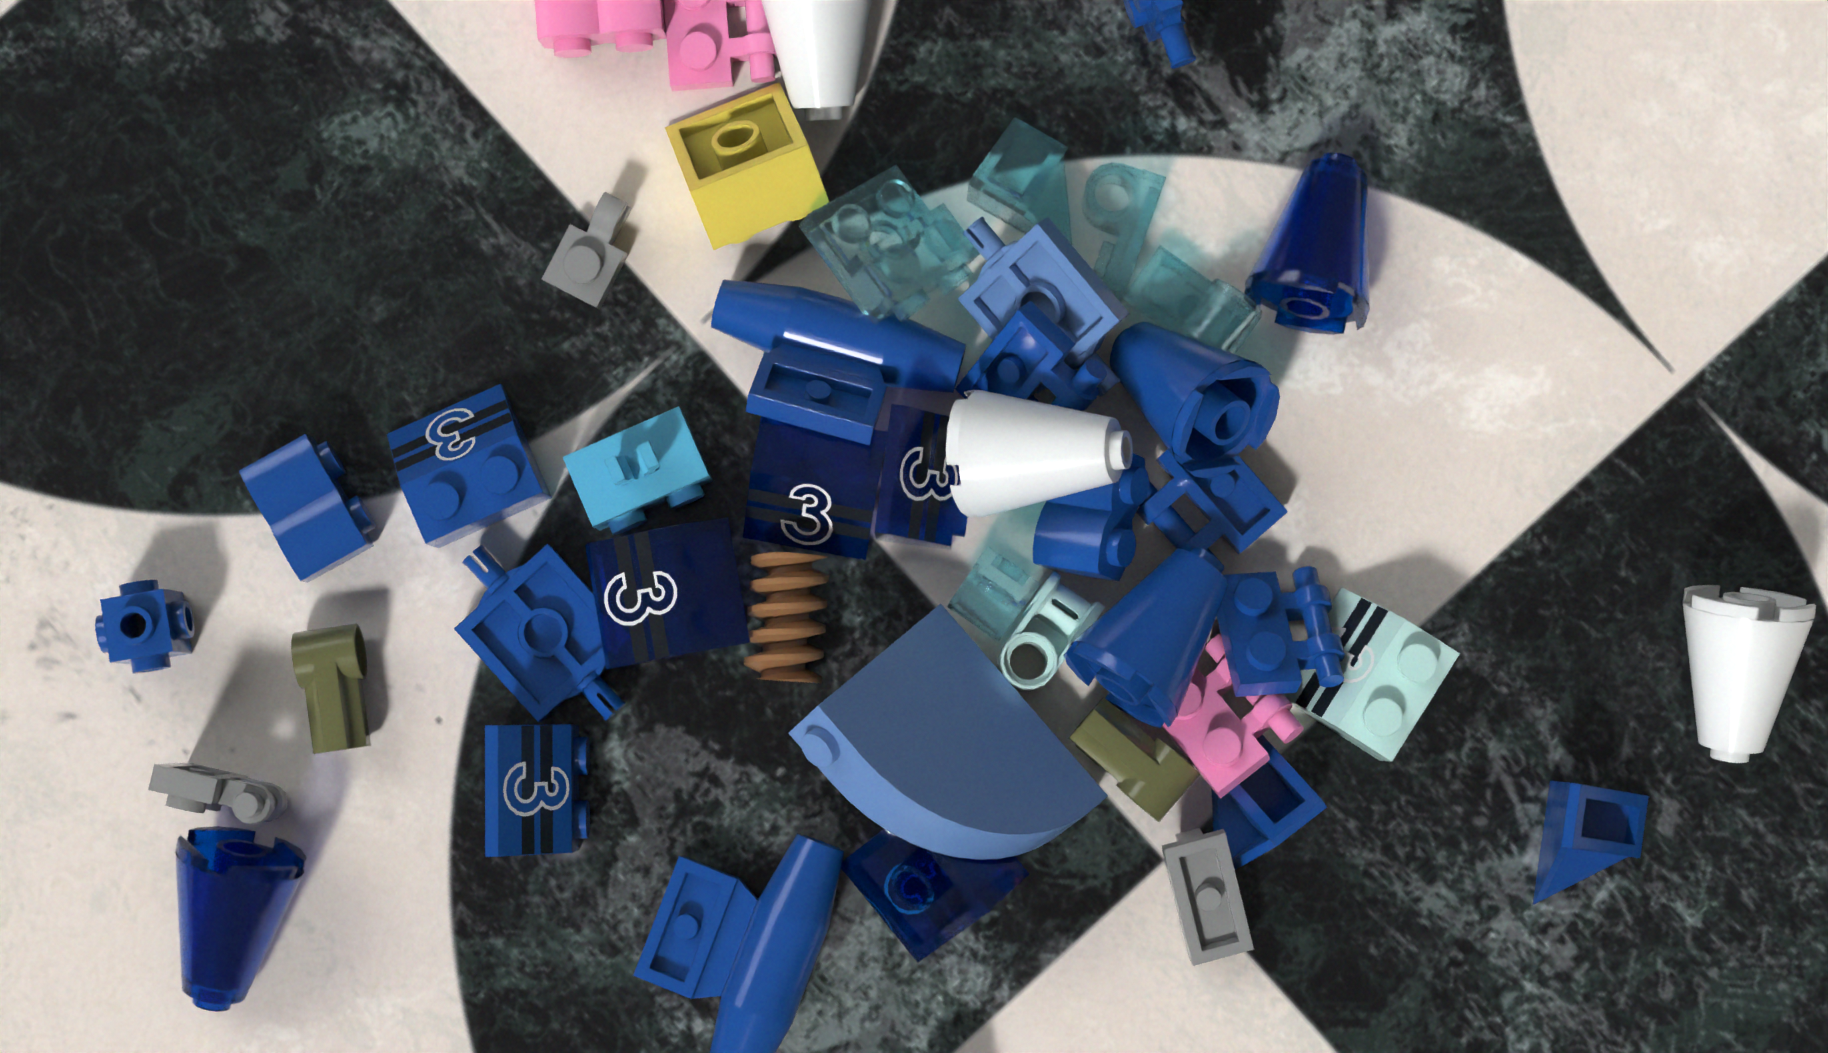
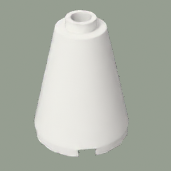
M761 0L792 109L804 108L805 121L842 119V106H853L855 103L872 0Z
M983 390L965 391L964 394L968 399H956L951 409L947 426L946 461L947 465H959L961 485H950L957 507L967 517H986L1116 483L1119 481L1123 469H1129L1132 463L1133 445L1131 435L1127 430H1122L1118 420L1113 417Z
M1698 585L1684 588L1683 610L1698 742L1705 747L1711 748L1710 757L1716 760L1732 763L1749 762L1750 754L1764 751L1812 626L1816 605H1806L1807 600L1801 597L1756 588L1740 587V592L1724 593L1723 598H1719L1720 585Z

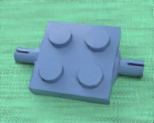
M984 217L976 220L962 233L987 262L983 265L977 281L958 300L992 340L997 337L1017 310L1031 301L1076 344L1063 360L1072 370H1079L1088 359L1097 360L1105 367L1107 376L1098 386L1099 397H1102L1121 381L1096 352L1101 348L1106 334L1130 313L1049 217L1038 222L1021 239L1007 245L1003 243L986 223ZM1043 384L1036 393L1039 394L1047 387Z

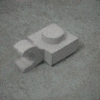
M604 192L594 210L587 232L571 224L569 225L542 280L600 310L628 257L626 252L612 245L632 208L626 202Z

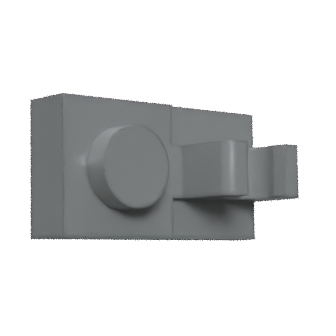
M1197 828L1175 834L1176 842L1162 845V852L1188 956L1192 965L1195 966L1254 950L1224 829L1203 834L1201 829Z

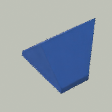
M1263 735L1258 737L1257 741L1267 751L1270 760L1221 799L1211 788L1213 831L1224 829L1235 870L1278 846L1327 808L1317 793Z
M1550 781L1533 905L1627 857L1640 858L1649 796L1583 784Z

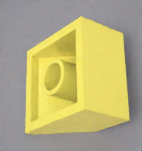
M780 82L665 127L713 250L728 244L742 243L758 232L786 221L802 219L812 211L830 204L810 147Z

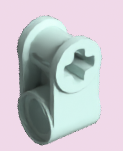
M1053 570L1022 614L1024 618L1001 649L998 656L997 669L1016 691L1031 692L1041 688L1054 676L1064 662L1065 658L1063 655L1071 646V643L1098 619L1105 606L1099 601L1091 604L1062 584L1061 575ZM1052 603H1054L1055 605H1057L1058 607H1060L1062 610H1064L1065 612H1067L1069 615H1071L1072 617H1074V619H1072L1070 616H1068L1067 614H1065L1063 611H1061L1060 609H1058L1057 607H1055ZM1022 645L1032 646L1042 654L1044 669L1038 678L1032 680L1023 679L1013 672L1010 665V656L1015 648Z

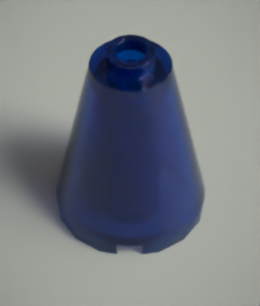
M1330 152L1306 164L1245 282L1243 300L1258 315L1262 304L1277 312L1274 323L1308 333L1344 334L1346 323L1353 321L1356 322L1357 330L1364 327L1370 310L1368 176L1363 169L1358 167V163L1354 158L1342 153Z
M220 826L190 829L187 840L181 835L177 839L175 859L182 991L193 998L192 1003L196 1007L208 1011L221 1012L229 1010L231 1004H237L245 1000L304 874L307 857L302 849L287 840L275 837L273 848L254 843L256 831Z

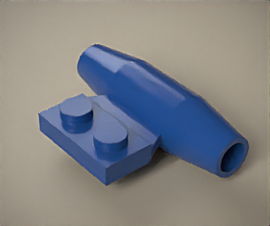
M724 279L717 294L711 319V328L764 352L748 394L745 412L866 445L871 443L884 403L887 387L954 393L966 349V344L896 312L798 286Z
M797 833L759 899L741 878L686 856H679L633 976L690 999L721 996L710 1053H776L793 1024L828 932L844 850Z

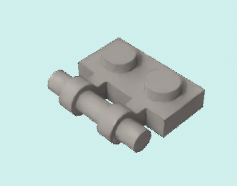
M188 762L154 764L148 788L151 791L168 794L166 806L184 811L205 813V809L220 811L222 805L230 806L234 815L246 824L276 820L284 814L287 808L286 794L281 787L275 784Z

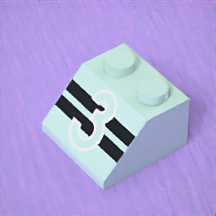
M1341 587L1332 600V610L1328 613L1332 632L1340 636L1345 653V658L1340 662L1344 681L1334 687H1322L1319 685L1316 669L1300 670L1302 682L1297 693H1286L1284 695L1293 706L1379 761L1392 762L1460 653L1407 619Z

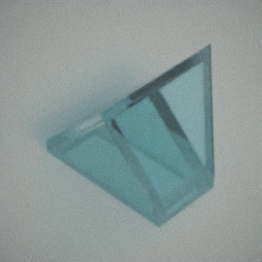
M1014 117L973 174L968 184L967 201L1024 234L1031 230L1038 222L1049 217L1072 245L1064 155L1068 147Z

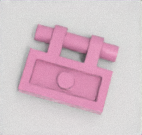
M664 0L669 79L672 91L734 87L732 62L749 61L751 81L754 83L772 82L776 79L774 58L777 57L761 0ZM745 7L746 36L730 38L728 8Z
M1220 633L1213 637L1205 646V650L1218 666L1206 677L1196 667L1178 716L1171 726L1167 727L1164 722L1162 728L1221 799L1270 760L1267 751L1257 741L1258 737L1272 728L1282 742L1286 744L1295 739L1303 731L1304 727L1290 712L1293 704L1284 694L1245 696L1253 706V709L1241 720L1221 697L1232 689L1233 685Z

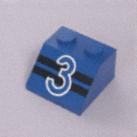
M502 384L387 434L400 487L427 545L436 548L443 547L552 498Z
M579 724L485 725V857L573 853L579 850V839L589 838L590 805L588 800H579V775L589 774L590 744L588 737H579Z

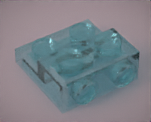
M897 165L811 212L799 225L854 303L874 325L893 314L902 322L930 302L931 299L927 295L928 293L938 288L943 296L961 286L974 274L968 265L980 254L966 236H963V228L946 205L943 203L930 211Z

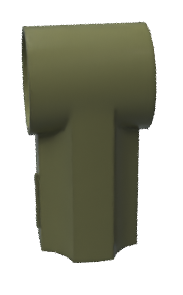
M356 623L292 634L291 653L293 668L299 687L305 688L313 754L371 746L362 680H365L367 676V655L360 626Z
M1104 697L1068 737L1081 752L1118 781L1116 786L1157 822L1163 819L1200 775L1193 766L1159 738L1153 740Z

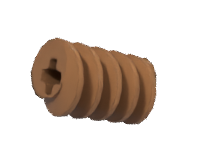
M763 552L751 556V565L768 573L766 577L749 582L750 591L766 597L765 602L749 606L747 610L748 616L764 622V627L746 632V641L763 648V652L744 657V666L761 673V677L757 679L822 683L823 676L805 668L808 662L824 658V650L807 643V638L826 632V625L809 618V612L827 607L828 600L811 593V587L829 582L828 574L812 567L813 562L828 558V556L791 552Z

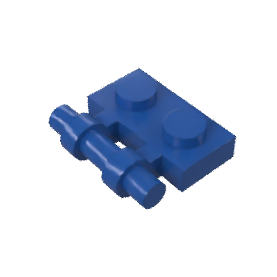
M1029 301L1017 310L956 386L955 390L964 399H968L964 394L965 391L983 390L1039 402L1034 397V394L1044 384L1056 396L1050 403L1051 405L1084 411L1087 410L1099 395L1098 386L1107 376V371L1099 361L1094 359H1088L1079 370H1072L1063 360L1076 344L1033 302Z
M1166 450L1156 461L1172 479L1159 491L1149 480L1147 496L1143 503L1139 505L1136 513L1147 525L1153 522L1176 549L1190 552L1193 547H1199L1214 555L1209 547L1221 536L1237 554H1240L1288 511L1239 455L1234 459L1241 465L1229 473L1210 479L1193 476L1177 463L1169 450ZM1184 493L1209 521L1196 533L1171 506Z
M1305 566L1295 570L1292 577L1296 591L1281 593L1276 571L1223 575L1228 582V588L1217 613V620L1235 697L1297 693L1302 682L1300 670L1316 669L1319 685L1322 687H1334L1344 681L1340 663L1345 658L1342 641L1339 635L1332 632L1328 613L1332 610L1329 590L1326 586L1320 584L1315 567ZM1303 620L1308 640L1293 641L1288 621Z

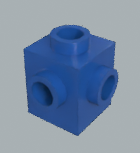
M143 580L119 585L120 596L100 599L102 615L96 617L95 631L99 647L103 653L108 652L110 663L131 664L132 673L136 674L171 668L170 657L192 654L190 638L194 636V619L188 601L184 600L183 592L159 589L158 580ZM138 613L143 616L146 622L145 631L140 636L136 614Z

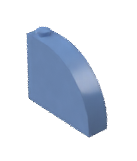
M942 604L933 609L821 702L789 732V735L802 748L805 757L813 765L817 766L839 792L869 819L909 843L952 857L976 860L1001 859L1032 851L1056 838L1108 796Z

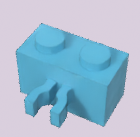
M679 406L563 456V460L592 527L599 531L609 527L612 535L623 533L647 521L644 511L666 501L670 510L702 498L705 494L701 486L714 481L686 416Z

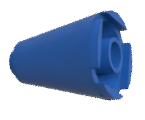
M1149 322L1136 323L1123 330L1113 343L1110 354L1111 370L1117 378H1120V383L1177 463L1193 476L1212 479L1233 471L1241 465L1234 458L1248 444L1257 450L1266 439L1277 416L1280 394L1278 387L1270 380L1269 375L1272 374L1261 364Z
M1193 547L1190 552L1176 549L1071 643V646L1063 655L1067 665L1087 686L1096 677L1097 681L1109 691L1105 699L1121 711L1153 727L1161 728L1164 722L1167 727L1171 726L1179 714L1228 588V582L1222 575L1225 569L1224 565L1214 555L1202 548Z

